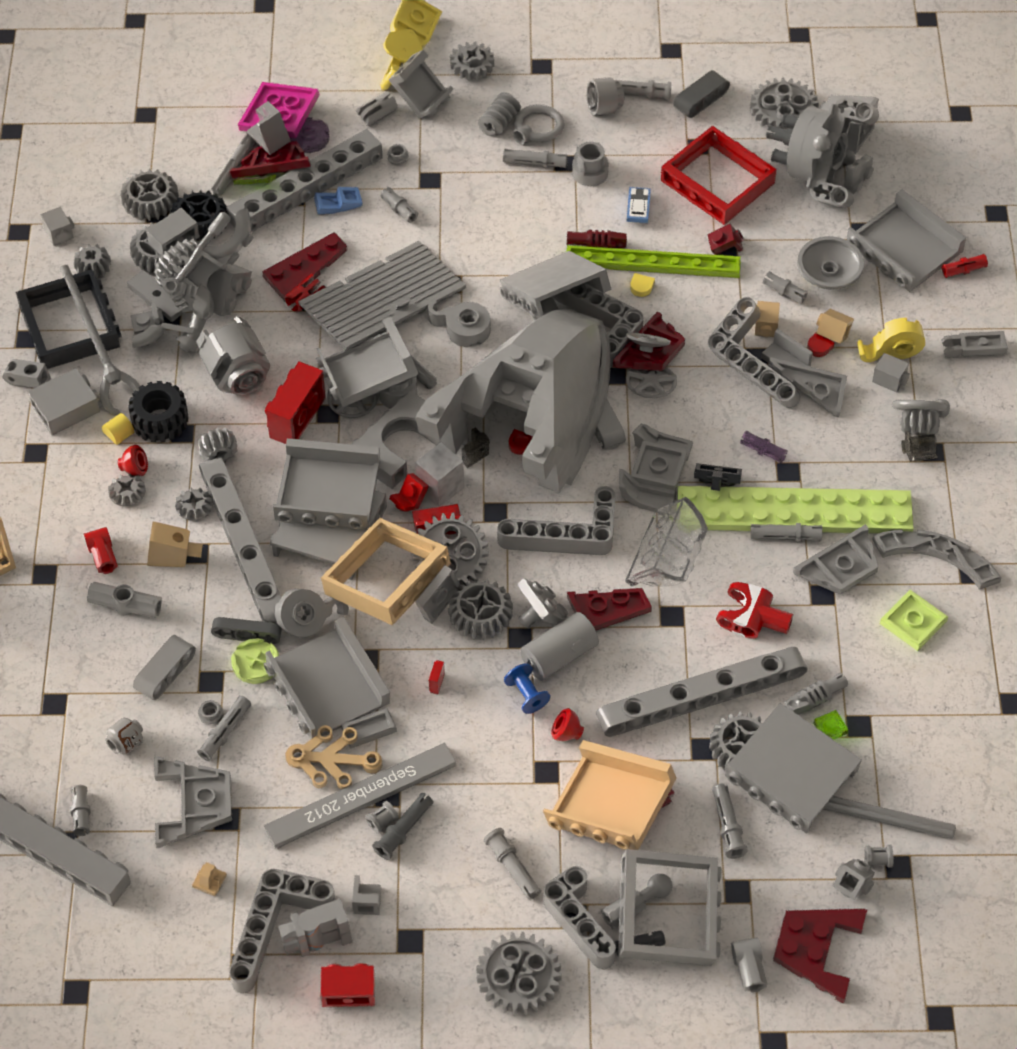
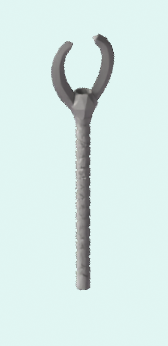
M63 265L60 267L62 275L104 366L103 379L100 385L101 404L112 415H118L121 412L115 409L109 400L110 384H117L121 380L129 385L133 392L135 390L139 391L140 385L133 377L117 369L110 361L68 265Z

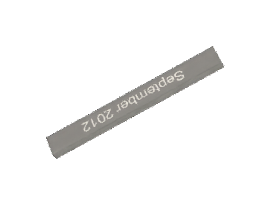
M442 743L265 824V831L274 848L277 849L456 766V761L447 745Z

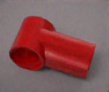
M107 527L84 533L89 553L93 555L98 573H112L118 565L112 550L113 545Z

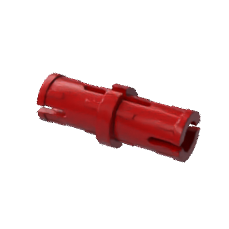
M985 254L968 259L963 257L960 258V261L943 264L942 273L945 278L961 273L964 275L970 274V271L988 267V260Z

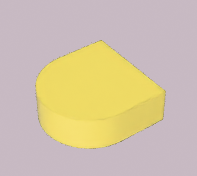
M634 273L630 283L631 292L638 297L649 295L654 287L655 278Z

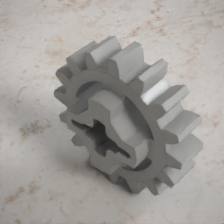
M475 41L473 45H470L468 42H465V46L459 44L458 50L453 49V54L450 55V67L454 69L455 75L460 73L461 79L465 76L468 77V80H471L472 77L479 80L481 75L487 77V72L491 73L492 67L495 66L494 53L491 52L490 47L484 48V43L479 46Z

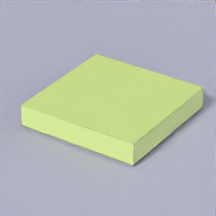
M909 590L880 619V624L912 648L919 651L947 622L948 616L912 590Z

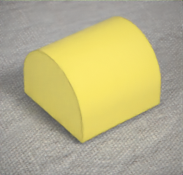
M122 413L102 426V432L116 445L135 433L133 425Z

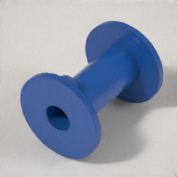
M523 663L512 668L504 677V683L507 686L516 685L525 698V702L521 707L525 714H531L542 709L551 698L547 691L538 692L529 679L533 671L529 663Z

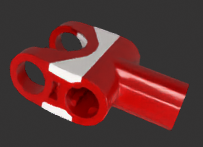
M742 582L730 584L727 591L729 596L737 600L736 602L740 603L743 608L735 611H719L716 621L721 627L751 639L758 637L761 627L784 634L788 633L793 620V614L770 607L774 597L769 590Z

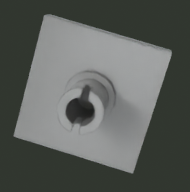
M444 565L415 602L424 619L431 624L449 604L453 591H459L460 583L453 570Z

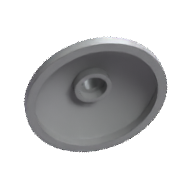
M824 236L807 242L801 248L797 264L799 272L806 281L819 288L835 290L848 287L860 278L863 272L864 259L860 250L851 242L839 237Z

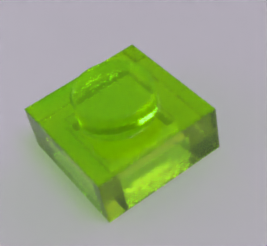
M837 710L814 719L815 727L833 740L848 733V728Z

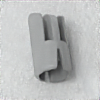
M386 91L356 109L357 114L361 116V119L366 122L367 126L372 125L397 109L398 105L394 96L388 98L391 95L390 92Z

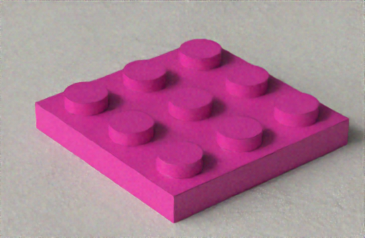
M262 82L238 123L239 130L247 132L249 128L260 122L256 109L269 101L280 112L289 137L296 138L320 96L319 90L316 88Z

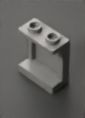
M424 49L413 54L388 79L419 119L424 116L431 117L438 111L437 106L445 103L450 98L449 94L454 90L452 86L445 88L426 65L424 60L428 57V54Z

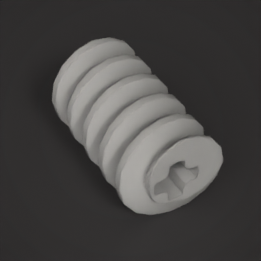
M500 93L484 112L483 116L479 118L478 125L480 129L489 136L501 134L508 126V123L512 121V118L521 110V105L509 93Z

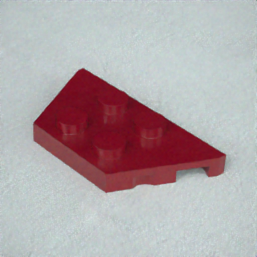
M292 141L271 155L261 146L254 148L248 156L241 160L242 166L240 168H232L230 173L232 179L253 175L264 176L273 172L284 173L293 169L311 167V164L298 142Z
M657 311L638 333L668 339L671 341L670 344L663 347H655L653 352L639 350L640 345L630 341L613 359V367L663 371L685 346V338L675 331L671 323L666 324L662 320V314Z

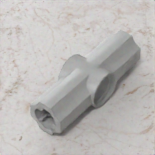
M93 582L88 589L87 602L114 608L121 615L136 613L156 618L161 611L162 597L133 591V588L127 584L116 587Z

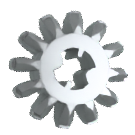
M88 243L87 248L80 247L79 252H75L73 264L77 274L92 269L97 279L98 276L104 277L105 272H110L111 258L105 247L100 248L98 244L91 247Z
M922 409L905 410L902 412L900 421L901 431L911 435H935L940 427L939 414L935 411Z
M217 428L213 431L209 430L208 433H203L202 438L198 440L200 456L205 461L222 457L223 461L226 462V459L233 458L234 454L238 452L235 435L232 431H228L227 428L222 430Z

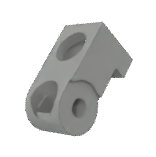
M18 359L10 360L2 375L3 379L11 385L32 388L48 382L51 378L45 363Z

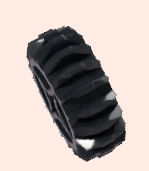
M192 190L189 195L184 193L183 198L177 197V201L173 203L170 212L171 214L182 208L197 222L199 238L196 241L206 236L208 227L220 212L228 214L223 198H219L217 193L212 195L210 190L206 193H203L202 190L194 193Z

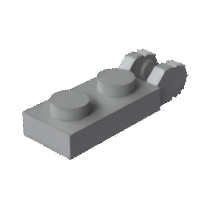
M1004 331L960 333L959 335H946L941 339L943 346L946 347L943 351L947 358H957L961 355L1007 354L1008 350Z

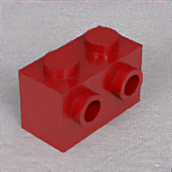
M358 963L354 966L330 964L327 967H321L320 997L322 1007L375 1006L374 965L369 966L365 963Z

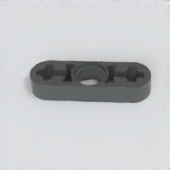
M226 617L215 618L211 628L212 635L217 638L238 641L259 638L269 644H277L280 641L282 628L275 623Z

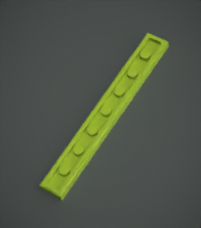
M567 245L566 252L571 251L608 270L740 278V256Z

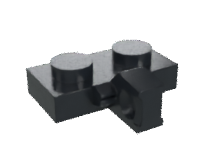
M696 463L694 478L699 479L703 483L712 482L711 490L720 491L721 483L727 486L740 484L742 469L700 463Z

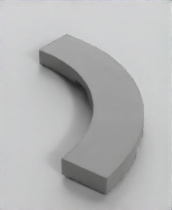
M892 530L873 535L872 540L883 558L906 553L936 557L963 571L979 590L1001 582V576L983 556L980 557L972 551L970 546L949 536L925 530H917V532Z

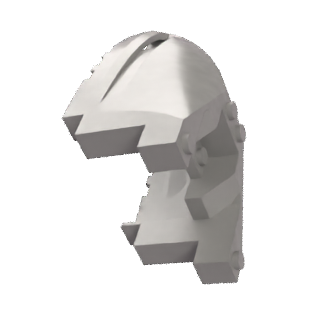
M559 309L531 322L466 373L427 398L416 415L419 433L434 438L435 446L442 442L456 454L461 445L468 446L470 444L466 424L469 413L483 418L493 400L527 413L524 422V432L527 435L533 436L522 455L524 472L538 477L539 486L560 493L565 484L572 485L591 447L593 436L597 432V424L608 394L611 371L610 342L603 321L574 310ZM602 349L600 377H598L600 354Z

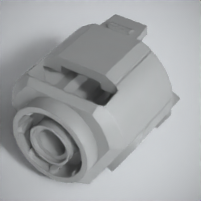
M237 316L235 318L237 323L222 326L211 334L207 330H202L196 342L200 349V357L217 388L225 393L246 395L257 390L265 382L271 364L251 326L246 320Z

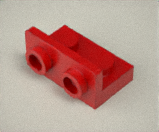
M458 504L412 511L415 532L419 534V528L426 530L425 521L432 525L433 516L438 521L442 520V513L445 514L447 519H450L451 514L454 513L455 519L458 520L461 516ZM448 531L446 534L453 535L456 534V532Z

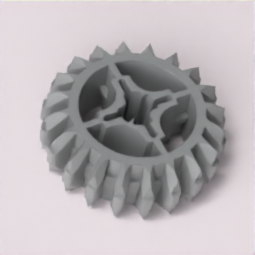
M149 168L148 172L141 170L140 174L133 173L132 178H126V183H122L120 196L122 206L127 211V214H131L133 218L139 217L141 221L144 218L150 221L151 218L155 217L159 220L161 215L166 217L167 212H171L173 203H176L179 193L177 184L172 176H168L166 172L160 173L158 169L152 172Z
M152 222L149 227L143 225L142 230H136V235L132 236L129 246L131 258L136 267L140 266L141 270H147L149 274L155 271V264L160 262L159 257H161L148 244L146 230L153 225Z
M185 239L182 243L178 241L175 246H170L168 251H164L165 254L159 257L160 262L155 264L156 269L154 271L155 278L160 286L163 287V282L166 278L177 277L178 274L173 270V265L183 268L185 262L180 257L182 255L191 257L194 249L199 245V241L194 239L188 241Z
M477 578L473 584L469 580L466 586L460 584L459 591H453L448 608L452 625H455L457 632L463 630L464 636L472 634V638L475 639L478 635L483 640L488 634L494 638L495 631L502 634L503 627H508L513 610L511 596L509 593H506L504 586L498 588L497 581L489 584L488 578L485 582H480Z
M741 711L738 713V717H734L730 713L728 720L722 718L720 723L714 726L713 732L710 734L711 742L709 749L712 751V758L717 759L718 767L725 765L726 771L728 763L762 725L760 716L753 719L751 712L747 717H744ZM733 734V738L729 739V742H723L726 737Z

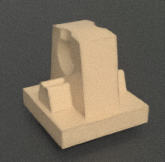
M206 862L201 870H199V873H197L192 887L216 896L227 873L218 870L215 865Z

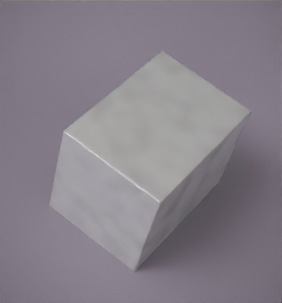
M442 442L415 462L416 475L429 485L425 496L438 507L464 488L463 460Z

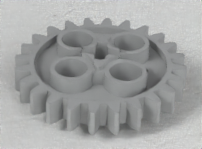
M784 77L779 82L776 78H774L773 83L766 80L765 85L759 84V89H754V94L751 95V115L755 116V121H761V127L767 124L768 127L772 125L787 130L789 127L782 126L783 115L788 113L799 117L809 106L818 108L817 95H813V89L807 90V84L800 86V80L796 83H793V78L787 82Z
M442 513V520L440 521L433 516V524L431 525L425 521L426 530L419 528V535L440 543L450 550L455 547L454 555L449 553L451 563L456 567L453 572L457 580L463 582L465 586L468 578L476 581L475 572L483 573L479 565H487V561L482 557L489 556V551L483 550L488 547V542L481 541L485 538V533L478 534L479 525L471 527L473 519L465 523L464 515H461L457 520L454 513L451 514L450 519H447L445 514ZM448 531H455L458 536L450 540L446 538L445 534ZM462 538H467L466 541L456 546ZM464 548H470L474 553L470 557H464L460 552ZM418 555L412 556L413 561H420L415 565V568L425 560V558Z
M511 932L510 939L507 940L505 936L501 935V943L492 940V949L484 948L485 956H479V963L481 965L476 966V971L479 974L477 975V983L481 984L479 986L480 993L486 992V1002L494 999L493 1008L501 1004L503 1005V1013L512 1008L513 1015L517 1014L518 1009H522L524 1015H527L529 1007L538 1012V1003L546 1007V997L554 999L553 990L559 991L558 981H561L562 973H559L561 971V963H556L558 961V954H551L552 945L544 948L545 939L542 938L535 942V934H532L529 939H525L524 932L521 933L520 938H516L514 932ZM524 954H528L526 960L523 963V972L519 973ZM508 955H515L517 959L508 960L505 957ZM537 963L540 964L542 967L539 969H533L530 967V965ZM519 973L515 990L513 993H510L509 991L512 989V986L515 983V975ZM503 977L508 979V981L499 983L496 979ZM523 986H530L533 990L524 992L521 988Z

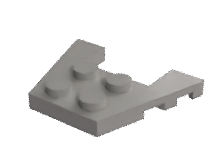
M154 757L155 781L181 779L182 811L181 821L155 823L156 848H161L232 821L230 771L202 765L195 767L186 765L183 761L175 760V762L164 760L163 757Z

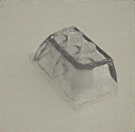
M687 497L655 510L625 580L631 587L640 583L652 587H668L687 581L689 574L694 569V562L697 555L701 552V545L708 530L702 514Z

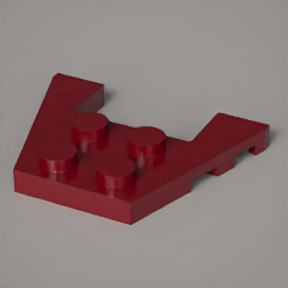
M867 909L786 910L773 961L798 977L806 978L814 983L816 988L822 992L830 993L835 997V1000L844 1004L850 978L826 972L824 967L834 928L862 934Z

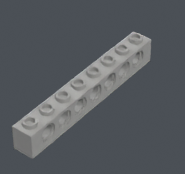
M368 129L363 130L311 159V167L293 169L227 206L230 223L235 227L236 212L247 208L251 218V232H254L257 228L291 211L296 206L307 202L315 196V193L325 192L328 188L360 172L367 166L378 162L383 158L382 143Z

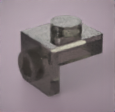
M910 431L905 432V440L901 441L903 454L907 453L910 462L937 458L935 434L912 437Z

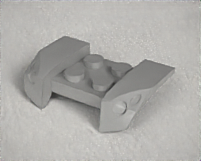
M641 423L632 432L635 446L640 448L631 475L624 469H619V489L622 497L635 506L670 515L675 500V491L685 461L688 460L693 441L659 432Z

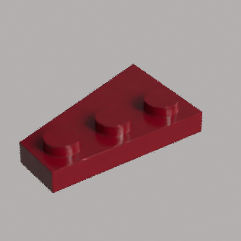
M643 588L613 589L612 592L598 593L597 590H591L583 594H576L575 591L567 592V599L574 613H582L591 622L595 631L652 612V606Z

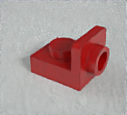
M414 473L407 474L400 492L391 494L389 500L401 511L406 512L419 509L429 485Z

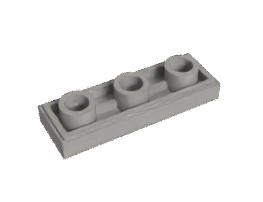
M144 270L127 281L129 289L151 305V303L155 302L157 310L161 309L162 315L171 322L185 313L183 311L178 312L170 295L164 291L157 280Z

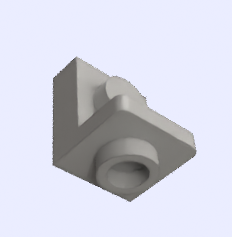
M155 302L151 303L152 311L130 315L135 335L144 332L150 325L164 323L162 310H157Z

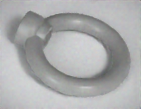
M546 105L527 106L520 110L515 117L514 124L516 129L513 131V136L519 144H524L528 140L537 142L550 141L562 133L564 119L552 107ZM543 113L551 116L556 121V127L547 133L532 132L528 125H523V119L530 114Z
M937 399L935 401L895 400L892 403V407L897 410H930L937 412L939 417L942 418L946 417L950 411V404L945 399Z

